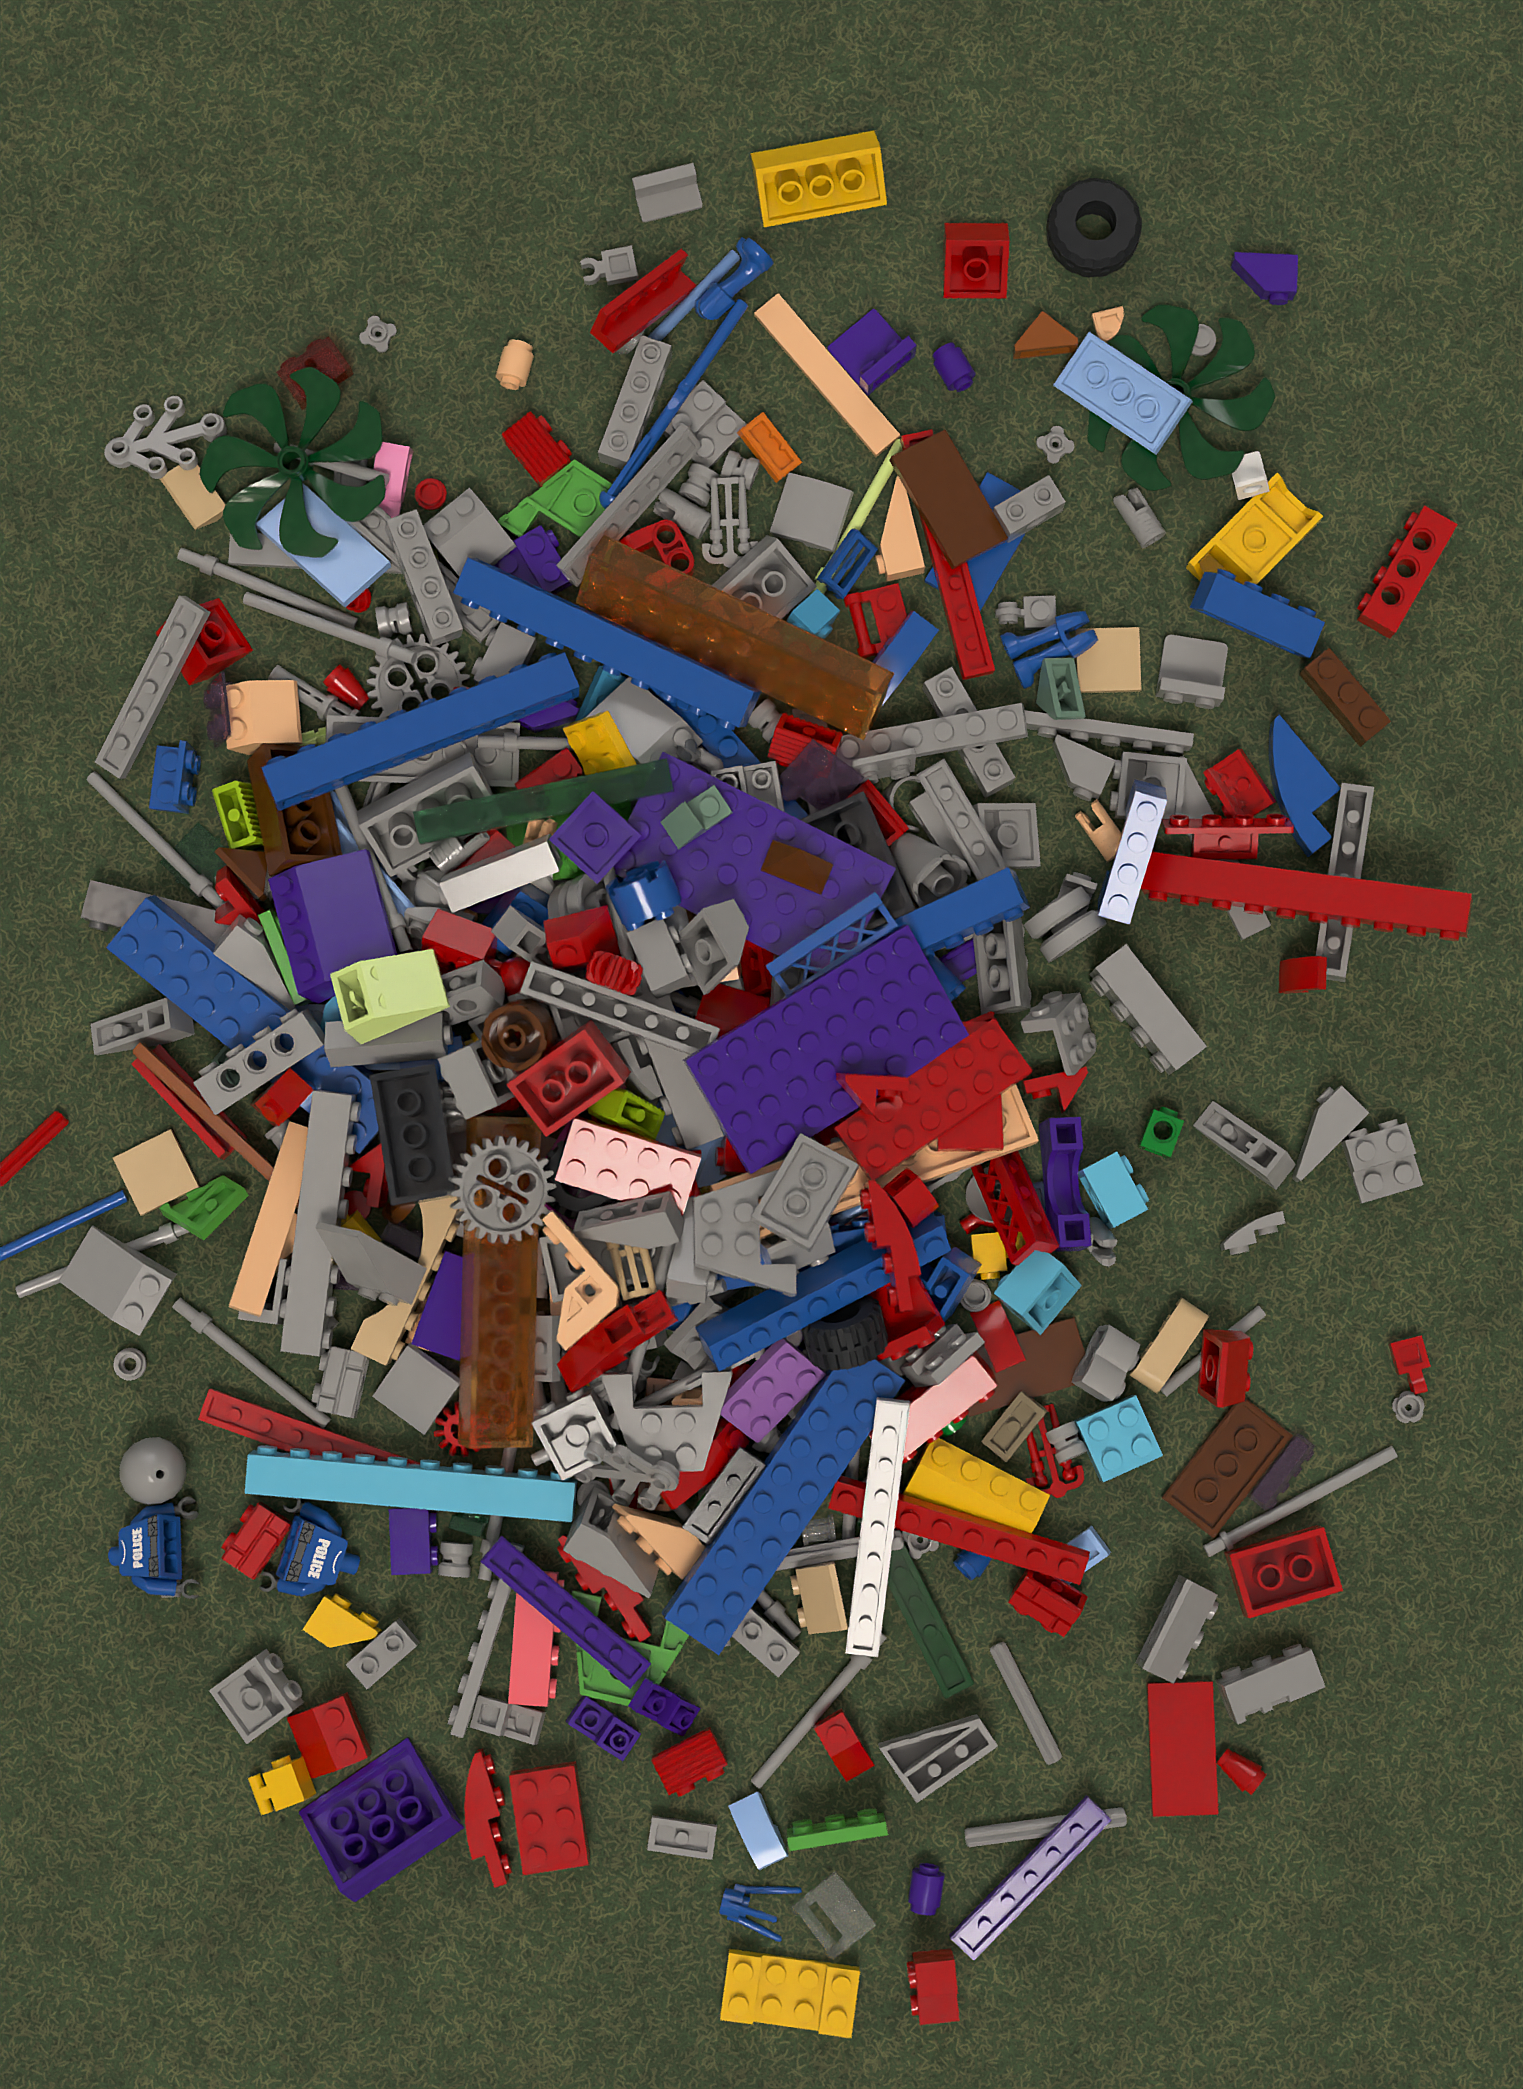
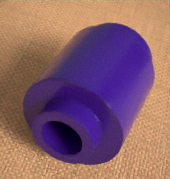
M948 343L933 353V365L949 391L956 389L957 392H962L973 384L972 379L976 373L960 347H956L954 343Z
M921 1863L919 1868L912 1869L908 1902L911 1903L910 1911L921 1915L936 1914L937 1908L941 1905L945 1874L939 1871V1866Z

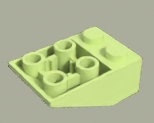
M433 949L359 961L330 974L344 1029L361 1045L450 1007Z

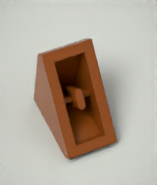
M1042 311L1014 345L1013 359L1075 353L1078 347V338Z

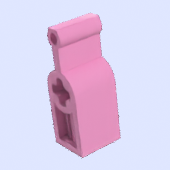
M382 442V447L375 456L373 470L389 474L390 478L386 486L385 498L379 507L393 518L399 516L401 512L413 450L408 446Z

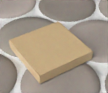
M1139 627L1075 630V636L1080 633L1094 629L1098 637V641L1090 649L1076 657V671L1081 693L1141 692Z
M172 1129L113 1157L140 1216L200 1187Z

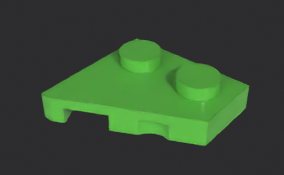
M222 1175L210 1181L206 1186L186 1193L188 1199L172 1207L167 1202L159 1209L163 1216L205 1240L249 1195L244 1187Z

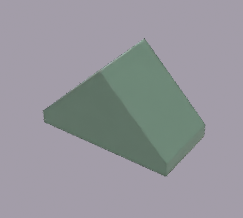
M1044 658L1042 661L1036 704L1054 720L1084 719L1086 717L1074 658Z

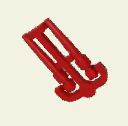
M1054 1404L1043 1406L1050 1413L1053 1429L1060 1427ZM1042 1418L1038 1423L1044 1450L1038 1451L1033 1432L1026 1438L1032 1461L1030 1463L1031 1470L1036 1475V1477L1027 1478L1026 1483L1032 1486L1036 1484L1040 1488L1047 1485V1477L1043 1474V1470H1045L1043 1460L1040 1461V1457L1046 1456L1053 1483L1050 1485V1488L1041 1491L1055 1498H1061L1066 1494L1067 1490L1078 1488L1083 1483L1084 1471L1082 1465L1071 1468L1072 1459L1059 1464L1063 1467L1062 1476L1065 1480L1070 1481L1075 1478L1076 1473L1077 1479L1075 1482L1068 1484L1059 1481L1053 1457L1056 1449L1055 1447L1051 1448L1045 1435L1047 1430L1044 1418Z

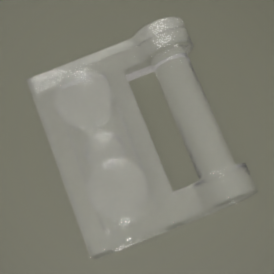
M836 1871L789 1907L795 1916L799 1915L823 1946L825 1949L824 1954L829 1961L835 1959L876 1926L875 1921ZM815 1901L843 1937L838 1941L832 1938L809 1906Z

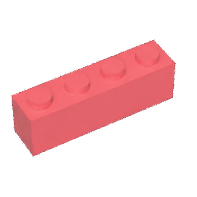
M544 1571L564 1588V1580H558L559 1572ZM517 1592L508 1704L548 1707L550 1698L556 1699L557 1679H552L551 1674L552 1665L558 1666L560 1646L554 1645V1633H560L561 1630Z

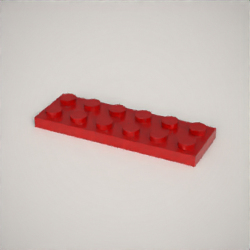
M993 1018L923 1068L910 1075L909 1091L898 1090L897 1096L878 1097L876 1099L874 1116L859 1110L836 1126L834 1132L869 1180L877 1181L1032 1073V1069Z

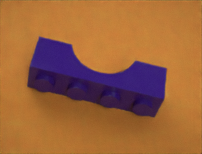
M1081 1117L1049 1118L1039 1124L1046 1216L1059 1244V1247L1053 1252L1081 1251L1092 1246L1089 1213L1083 1207L1078 1182L1079 1161L1083 1151Z

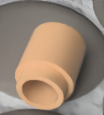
M509 340L508 345L503 347L496 373V378L501 381V386L511 390H518L519 386H526L534 358L532 354L533 347L530 344L520 340Z

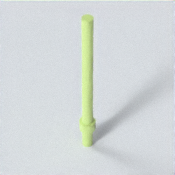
M896 439L839 540L836 550L851 529L860 531L894 469L889 459L891 456L903 451L900 439ZM821 567L819 572L817 573L815 577V580L817 581L815 585L817 587L809 595H811L816 589H818L823 594L826 592V584L820 583L817 580L818 576L825 567Z

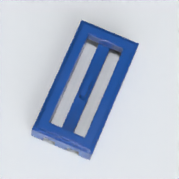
M851 529L817 580L820 583H825V587L829 591H833L837 599H844L878 549L857 529ZM864 546L866 549L864 550L860 558L857 560L849 574L846 576L842 584L839 586V581L841 580L847 569H850V567L855 561L856 556L859 554V552Z

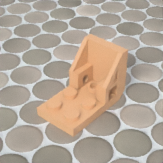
M551 1211L542 1219L547 1225L542 1229L543 1232L554 1244L558 1245L561 1242L567 1248L568 1252L564 1256L576 1270H580L582 1267L586 1270L569 1284L564 1292L557 1342L564 1350H569L619 1307L620 1287L582 1242L575 1237L574 1233L557 1213ZM588 1284L596 1291L591 1297L585 1293V1288Z

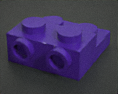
M541 525L514 540L517 547L493 565L555 595L573 585L556 566L561 560L555 549L560 546L551 529L545 532Z

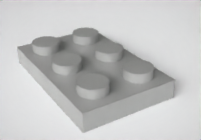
M800 1133L752 1214L751 1221L810 1252L857 1172L859 1164Z

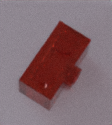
M329 336L323 340L317 339L310 343L305 353L297 358L291 357L281 364L280 370L276 372L301 410L307 407L305 391L297 382L290 378L291 373L303 368L312 367L334 380L338 385L354 375L350 365Z

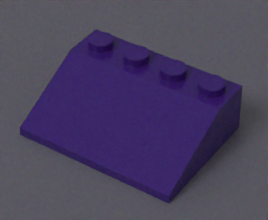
M364 849L294 866L268 879L298 995L319 1004L336 996L330 976L331 973L359 961L397 955L369 850Z
M406 1738L299 1811L340 1893L353 1902L358 1901L465 1828L448 1797L409 1738Z

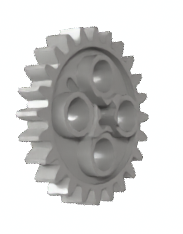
M410 634L407 635V644L404 645L398 638L395 639L396 645L417 652L416 661L411 665L420 683H427L424 686V693L427 699L433 698L431 691L437 686L445 687L449 693L453 691L454 687L469 688L463 686L462 683L468 681L470 675L460 674V671L466 667V663H455L459 655L458 651L450 655L446 653L449 643L446 642L440 648L437 646L431 647L429 643H425L424 634L420 635L418 642H414ZM378 655L375 656V660L380 666L369 668V671L376 678L367 680V685L375 687V690L368 692L367 696L368 698H377L378 701L371 708L372 710L382 709L383 712L379 717L388 718L392 713L403 710L402 705L407 700H415L419 704L423 702L419 691H412L410 689L413 687V679L404 664L405 661L393 657L387 659ZM421 658L432 659L435 663L434 670L429 673L420 671L417 663ZM394 671H400L406 676V682L402 686H393L388 681V676Z
M496 1135L494 1145L489 1138H483L482 1149L476 1144H471L473 1155L460 1154L465 1162L463 1166L453 1164V1168L459 1172L458 1177H449L448 1179L456 1184V1189L447 1191V1194L457 1197V1200L450 1205V1208L461 1209V1212L455 1219L457 1221L468 1220L464 1227L466 1231L470 1232L477 1227L475 1232L476 1238L482 1239L487 1233L488 1242L495 1243L499 1235L501 1243L508 1244L511 1234L516 1241H521L522 1230L532 1235L533 1229L531 1224L534 1223L542 1226L543 1222L539 1218L540 1213H550L549 1209L544 1205L545 1202H554L555 1198L547 1195V1190L556 1188V1185L548 1183L546 1179L551 1177L554 1172L543 1170L548 1159L540 1158L536 1160L540 1151L538 1148H532L527 1152L528 1141L522 1140L516 1147V1137L509 1136L505 1144L503 1136ZM497 1158L501 1162V1170L497 1175L491 1176L488 1166L493 1159ZM527 1173L530 1177V1184L525 1190L521 1191L518 1188L517 1181L520 1175ZM477 1175H481L494 1183L504 1185L506 1189L527 1198V1203L523 1204L510 1196L500 1194L498 1190L477 1181ZM483 1188L487 1198L482 1205L477 1206L473 1199L474 1193ZM508 1203H512L515 1206V1215L510 1220H505L502 1213L503 1208Z

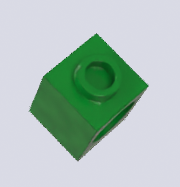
M1160 1107L1159 1111L1153 1109L1150 1111L1137 1147L1164 1158H1170L1184 1120L1178 1119L1179 1113L1165 1107ZM1162 1122L1169 1127L1170 1134L1166 1140H1160L1154 1135L1153 1129L1156 1123Z

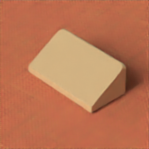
M198 464L192 470H184L178 465L167 472L160 480L193 528L196 530L219 520L223 516L225 503L216 490L213 493L207 491L201 481Z

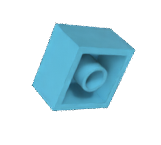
M1118 1152L1078 1172V1177L1101 1220L1109 1229L1148 1210L1145 1203L1149 1199L1141 1184L1135 1186L1129 1175L1133 1173L1132 1166L1126 1156L1120 1157Z
M1035 1250L1021 1264L1017 1265L1010 1274L1005 1275L999 1281L994 1294L1014 1315L1041 1335L1082 1285L1065 1265L1051 1254Z
M1136 1395L1128 1396L1074 1420L1079 1429L1078 1433L1081 1440L1086 1444L1087 1453L1101 1482L1110 1480L1163 1456Z

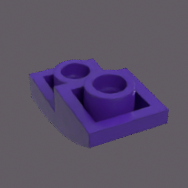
M647 1678L643 1680L628 1705L635 1712L656 1721L662 1727L683 1737L701 1709L685 1698Z
M584 1695L566 1719L568 1725L592 1739L596 1745L621 1761L625 1759L641 1735L634 1727L592 1698Z

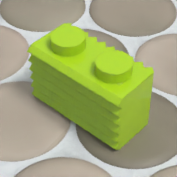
M235 780L212 789L229 848L251 851L262 847L263 841L252 784Z
M621 1088L614 1089L588 1108V1113L609 1125L621 1126L652 1140L656 1139L665 1116L664 1110Z

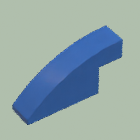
M1279 715L1272 721L1269 730L1268 756L1271 781L1282 815L1289 818L1294 825V833L1291 834L1306 856L1309 857L1332 838L1312 813L1341 788Z

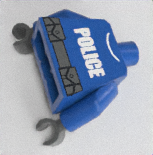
M185 1497L178 1505L174 1506L173 1503L147 1506L131 1520L129 1526L120 1529L118 1533L119 1546L110 1548L108 1558L113 1566H119L121 1576L131 1577L132 1583L150 1595L175 1596V1593H181L182 1596L188 1599H197L199 1597L198 1595H189L187 1593V1586L191 1583L201 1584L199 1581L187 1579L183 1583H177V1580L182 1579L180 1517L175 1515L181 1514L187 1520L197 1518L199 1515L197 1511L184 1512L186 1505L197 1503L193 1498Z
M296 1498L297 1506L293 1509L283 1505L285 1511L294 1514L300 1512V1516H294L277 1572L266 1571L261 1574L269 1576L272 1580L270 1587L266 1585L259 1586L262 1591L269 1592L277 1588L279 1592L303 1597L323 1590L326 1585H334L339 1571L352 1575L357 1572L360 1557L345 1552L348 1540L342 1537V1528L327 1511L310 1502L304 1503V1499Z

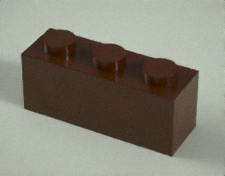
M1330 648L1309 663L1299 674L1359 747H1362L1391 722Z

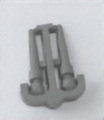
M745 477L711 478L712 529H710V540H712V544L702 543V555L709 563L724 564L727 568H731L743 557L738 556L734 552V525H739L737 537L740 538V543L738 544V551L740 553L747 554L758 543V541L748 543L750 528H748ZM739 483V519H732L731 484ZM717 484H724L726 519H720ZM720 526H726L727 552L723 557H712L709 554V550L714 555H720L723 552V546L720 544V539H723Z

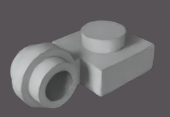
M1055 595L1023 596V609L1017 608L1016 602L999 603L998 609L995 610V617L999 618V624H1007V621H1009V624L1018 623V617H1024V630L1044 629L1055 623Z

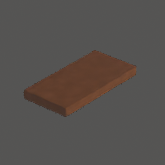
M946 430L891 456L889 459L891 465L951 569L982 555L1008 540L1005 531Z
M1074 1317L1049 1324L1041 1335L1034 1330L1016 1334L1015 1336L1026 1361L997 1373L993 1369L984 1345H981L976 1351L992 1369L998 1386L994 1388L995 1393L987 1401L981 1404L977 1401L968 1408V1417L1008 1406L1022 1390L1034 1398L1074 1386L1075 1384L1072 1383L1073 1375L1085 1355Z
M1245 1398L1244 1402L1231 1406L1161 1498L1214 1538L1293 1435Z

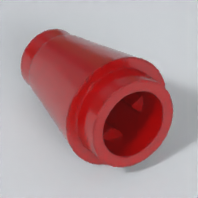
M341 664L322 682L328 687L326 691L357 710L370 699L348 667L345 669Z
M1227 1748L1216 1763L1242 1793L1246 1791L1250 1795L1254 1793L1267 1775L1261 1770L1262 1766L1231 1751L1229 1748Z

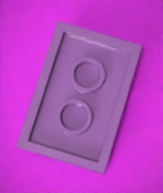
M783 1338L773 1343L728 1389L720 1415L758 1444L812 1390L826 1373L820 1366H814L808 1356L787 1339Z

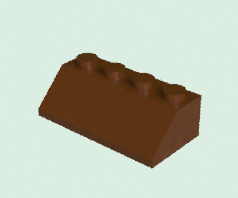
M263 743L247 760L269 877H274L294 866L342 855L330 792L278 811L265 781L261 767L266 766V763L272 758L293 756L304 746Z

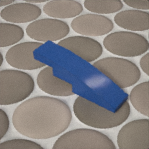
M911 611L895 635L887 640L873 662L866 666L832 717L854 733H860L901 683L939 630L915 611Z

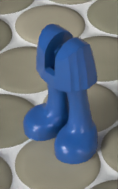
M742 237L736 244V249L742 258L738 269L720 284L713 282L695 302V312L699 317L708 320H716L736 303L733 300V296L774 264L771 257L751 238L745 239Z
M1086 611L1055 617L1054 624L1025 636H1016L1011 632L1000 635L1010 660L1021 656L1024 652L1058 638L1060 639V642L1043 651L1012 662L1023 689L1033 685L1034 674L1041 668L1044 658H1062L1068 655L1071 658H1076L1098 641L1094 629L1080 633L1073 638L1069 635V632L1077 630L1090 622Z

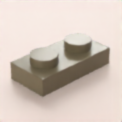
M1022 1390L981 1442L1005 1462H1008L1048 1410Z

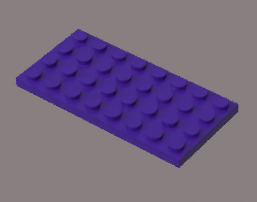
M662 752L627 821L642 836L614 865L615 874L625 878L627 877L625 872L635 867L657 860L660 864L663 860L666 861L682 896L681 903L678 906L697 915L703 908L734 899L749 926L746 940L777 956L782 955L874 892L881 899L896 870L895 867L665 752ZM715 785L733 814L679 850L661 824V821L684 801L688 803ZM772 840L802 849L834 864L822 895L761 871ZM875 911L866 916L865 930ZM862 920L851 927L860 928ZM845 930L839 934L837 948L851 950L856 947L859 932ZM834 938L824 945L833 947ZM818 948L812 952L809 966L823 969L829 965L832 951ZM836 952L834 961L845 953ZM807 957L796 964L806 965ZM809 970L813 974L817 973V971Z
M904 924L686 1057L683 1061L748 1174H752L791 1150L800 1133L810 1138L859 1107L836 1080V1073L908 1077L969 1034L908 925Z

